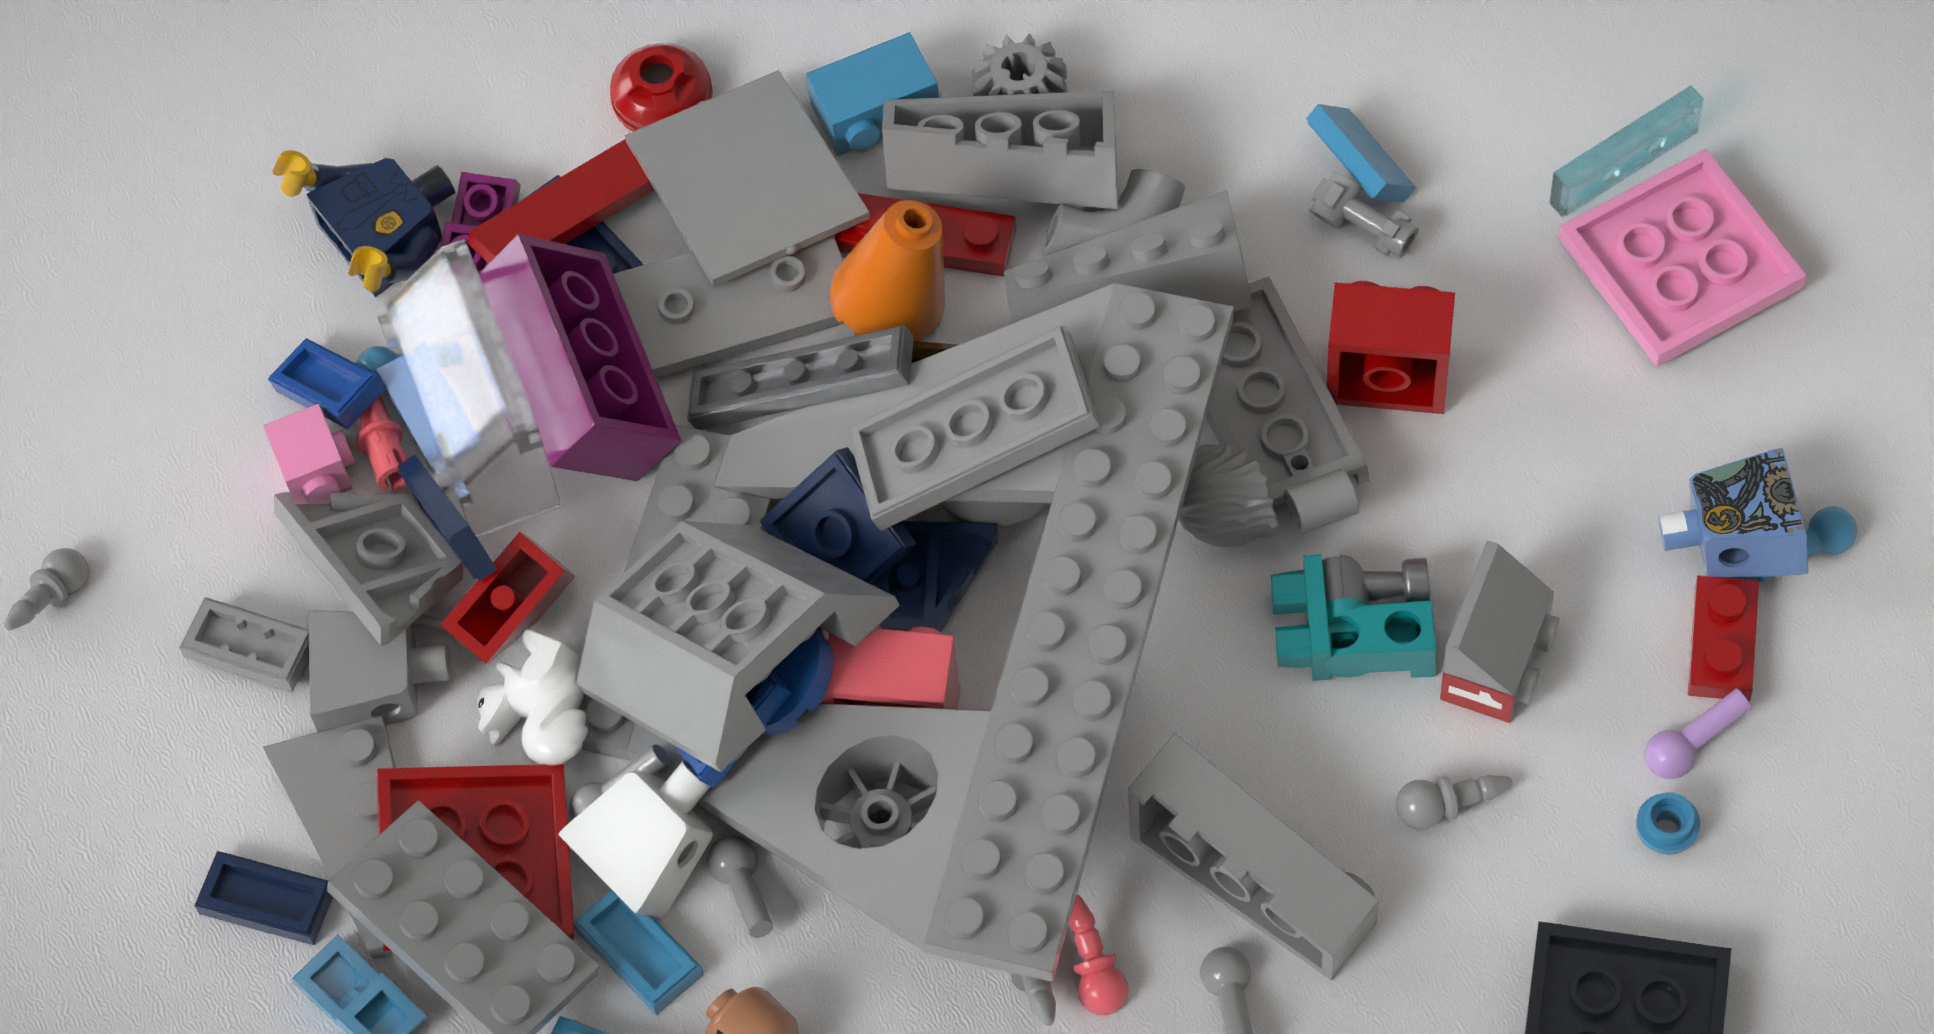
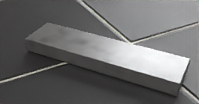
M902 325L693 372L687 420L695 429L702 430L909 385L914 337L908 328Z

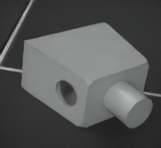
M309 611L310 716L318 732L378 716L383 717L386 725L412 719L418 713L417 684L451 680V661L447 644L416 647L415 637L410 626L389 644L380 646L354 612Z

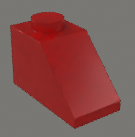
M520 531L493 562L498 570L483 580H478L440 624L485 664L493 661L523 635L526 629L531 628L576 577L531 537Z

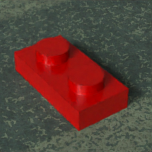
M1697 575L1694 593L1688 696L1723 699L1737 688L1750 702L1753 691L1759 581Z

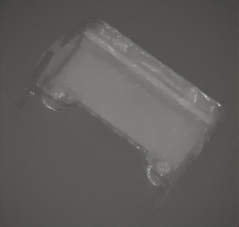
M462 239L442 246L384 301L388 313L378 316L377 319L388 349L392 350L400 347L401 353L406 358L442 454V457L431 460L441 489L445 494L455 490L465 520L478 538L558 509L562 505L537 422L466 241Z

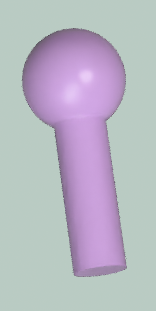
M1736 688L1680 732L1675 730L1658 732L1648 741L1645 748V761L1648 768L1655 775L1665 779H1676L1684 776L1694 764L1695 751L1752 708L1750 703Z

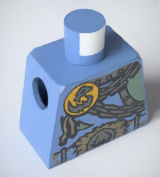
M1783 448L1773 449L1694 474L1689 479L1691 510L1658 515L1664 551L1700 546L1706 574L1711 577L1736 578L1808 574L1807 535Z

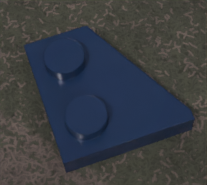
M901 521L917 545L877 579V588L895 596L899 603V606L879 626L882 629L909 631L915 627H928L941 632L997 545V523Z

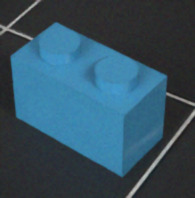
M910 32L806 73L810 105L837 156L852 150L866 149L883 138L884 100L939 98L937 81Z

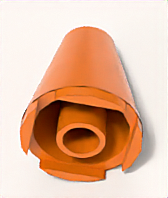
M903 200L893 204L835 270L829 292L832 312L839 324L843 320L855 332L854 336L905 325L913 335V341H920L931 332L933 333L939 326L945 309L943 231L940 217L927 204L915 200Z

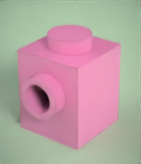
M319 404L263 425L290 492H294L295 504H325L331 501V493H342L352 489L345 467L354 464L355 460L343 431L330 433Z

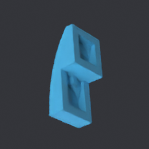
M339 934L292 977L293 984L346 1034H411L427 1018L382 972L378 974Z

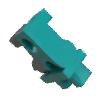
M1322 554L1303 555L1304 570L1271 575L1273 614L1307 612L1308 625L1275 627L1278 667H1312L1313 681L1331 680V675L1337 677H1357L1371 672L1410 671L1411 678L1436 677L1437 649L1426 557L1405 559L1402 562V571H1363L1361 565L1350 556L1340 555V557L1322 560ZM1404 596L1403 603L1371 605L1370 601Z

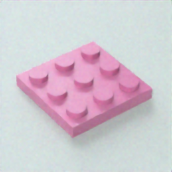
M1707 149L1560 225L1558 239L1656 367L1798 292L1805 287L1807 279L1806 273Z

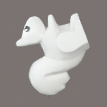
M526 629L522 638L531 655L526 660L523 668L501 662L497 664L496 669L505 678L504 684H491L484 686L480 690L477 697V707L481 715L478 727L481 733L490 731V743L498 745L521 718L525 717L527 720L522 729V745L528 758L540 764L560 765L577 755L588 733V727L585 725L586 713L579 710L584 693L576 684L581 657L562 642Z

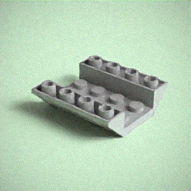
M681 521L593 601L576 684L584 694L717 771L722 772L730 763L741 757L746 749L766 731L745 696L755 685L764 681L771 673V670L799 644L809 639L818 627L857 646L866 636L872 634L879 627L880 623L899 606V603L895 596L752 525Z

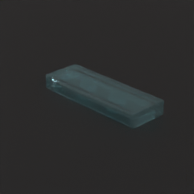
M1690 85L1553 172L1549 204L1561 217L1567 216L1698 133L1704 98Z

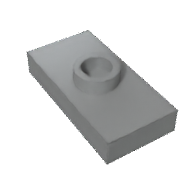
M204 597L179 648L185 658L293 692L309 659V630Z

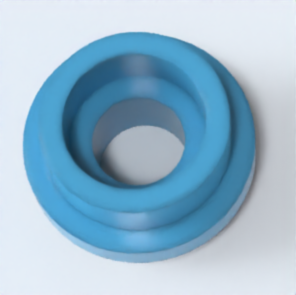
M1661 793L1650 797L1641 805L1636 818V830L1641 841L1649 849L1666 855L1678 854L1690 848L1696 841L1700 830V818L1696 808L1685 797L1676 793ZM1668 819L1675 822L1679 829L1674 833L1663 832L1658 829L1656 823L1660 820Z

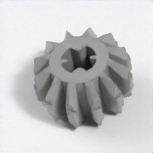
M1030 33L1022 43H1014L1006 34L1002 41V48L986 44L983 60L975 61L972 69L974 82L972 87L973 96L1067 92V83L1065 82V79H1067V69L1063 58L1055 57V49L1052 47L1051 42L1035 47V40Z

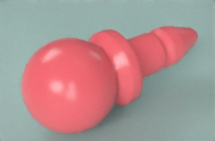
M1076 895L1069 923L1071 930L1075 931L1074 940L1079 956L1083 957L1082 963L1073 966L1074 972L1082 976L1078 984L1079 999L1082 1005L1091 1013L1110 1015L1120 1010L1125 1004L1129 991L1128 983L1123 973L1113 967L1117 960L1116 954L1113 953L1106 956L1102 953L1103 944L1098 929L1094 927L1096 923L1094 915L1082 897Z

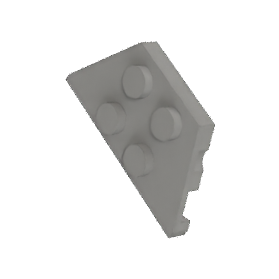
M281 492L274 495V514L380 646L389 644L463 580V563L407 493H377L371 496H363L356 493H331L330 504H295L294 492Z

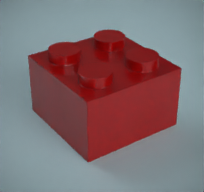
M1355 281L1351 284L1335 282L1328 342L1326 387L1335 404L1444 414L1455 292L1439 291L1430 286H1416L1409 289L1379 286L1370 281Z

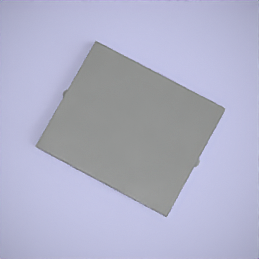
M779 70L707 101H701L695 106L625 135L627 145L713 287L786 255H792L802 248L870 219V213Z

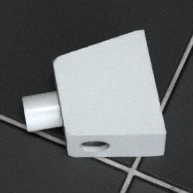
M682 761L666 782L656 775L633 770L625 774L568 823L558 835L635 914L663 918L712 839L713 832L711 828L692 810L711 786L699 781L686 761Z

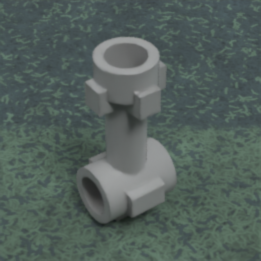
M1333 171L1328 180L1325 178L1321 180L1311 196L1314 203L1309 211L1337 229L1344 219H1347L1376 236L1378 240L1374 247L1388 257L1393 253L1402 258L1409 251L1419 231L1418 227L1410 223L1412 219L1397 210L1392 218H1389L1362 202L1358 197L1363 188L1337 171Z

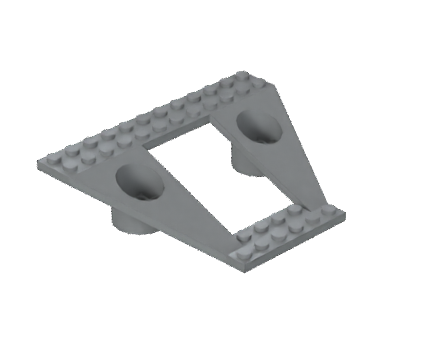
M1113 283L911 364L909 385L799 408L731 436L675 424L682 441L661 460L624 573L681 521L746 524L766 532L759 521L772 510L771 499H784L836 450L848 447L854 455L847 428L1061 325H1064L1072 336L1101 426L940 503L952 516L969 523H997L998 526L1002 527L1030 519L1051 503L991 711L818 704L813 712L806 709L800 717L795 719L800 724L789 732L773 736L761 734L735 762L715 788L710 787L696 804L925 953L1053 982L1233 322V306ZM584 694L579 710L586 713L585 725L588 727V733L582 743L581 750L633 762L654 744L659 745L665 750L670 759V764L656 774L664 782H666L682 761H685L673 744ZM876 781L888 782L886 789H875L869 792L864 786ZM900 782L922 791L907 801L897 793ZM853 789L859 796L852 808L835 805ZM930 807L926 816L919 823L912 822V816ZM826 820L848 824L852 831L833 840L824 832V824Z

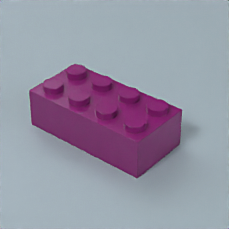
M518 234L476 278L486 301V308L492 316L504 347V354L512 367L521 390L524 405L530 413L541 441L542 451L548 459L550 467L639 481L682 440L605 253Z

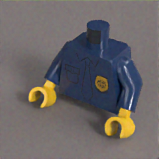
M286 150L279 155L272 170L274 175L284 176L280 187L285 195L290 197L297 196L301 193L303 187L309 191L306 196L317 226L349 264L348 274L352 277L357 275L363 282V287L370 291L374 297L383 293L394 282L415 280L423 276L442 239V232L433 207L455 194L451 181L440 166H434L411 181L395 160L390 158H384L375 163L334 166L311 163L304 154L295 150Z

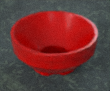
M672 43L649 44L635 49L617 65L610 83L612 109L617 119L632 132L695 106L701 101H707L713 96L711 77L704 62L696 53L686 47ZM655 63L667 64L674 70L672 76L661 84H651L641 78L643 71Z

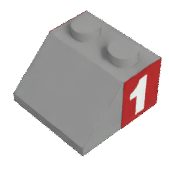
M1488 540L1446 644L1440 700L1510 723L1518 702L1529 705L1540 674V670L1533 668L1532 664L1538 650L1549 652L1560 618L1551 615L1554 591L1502 546Z

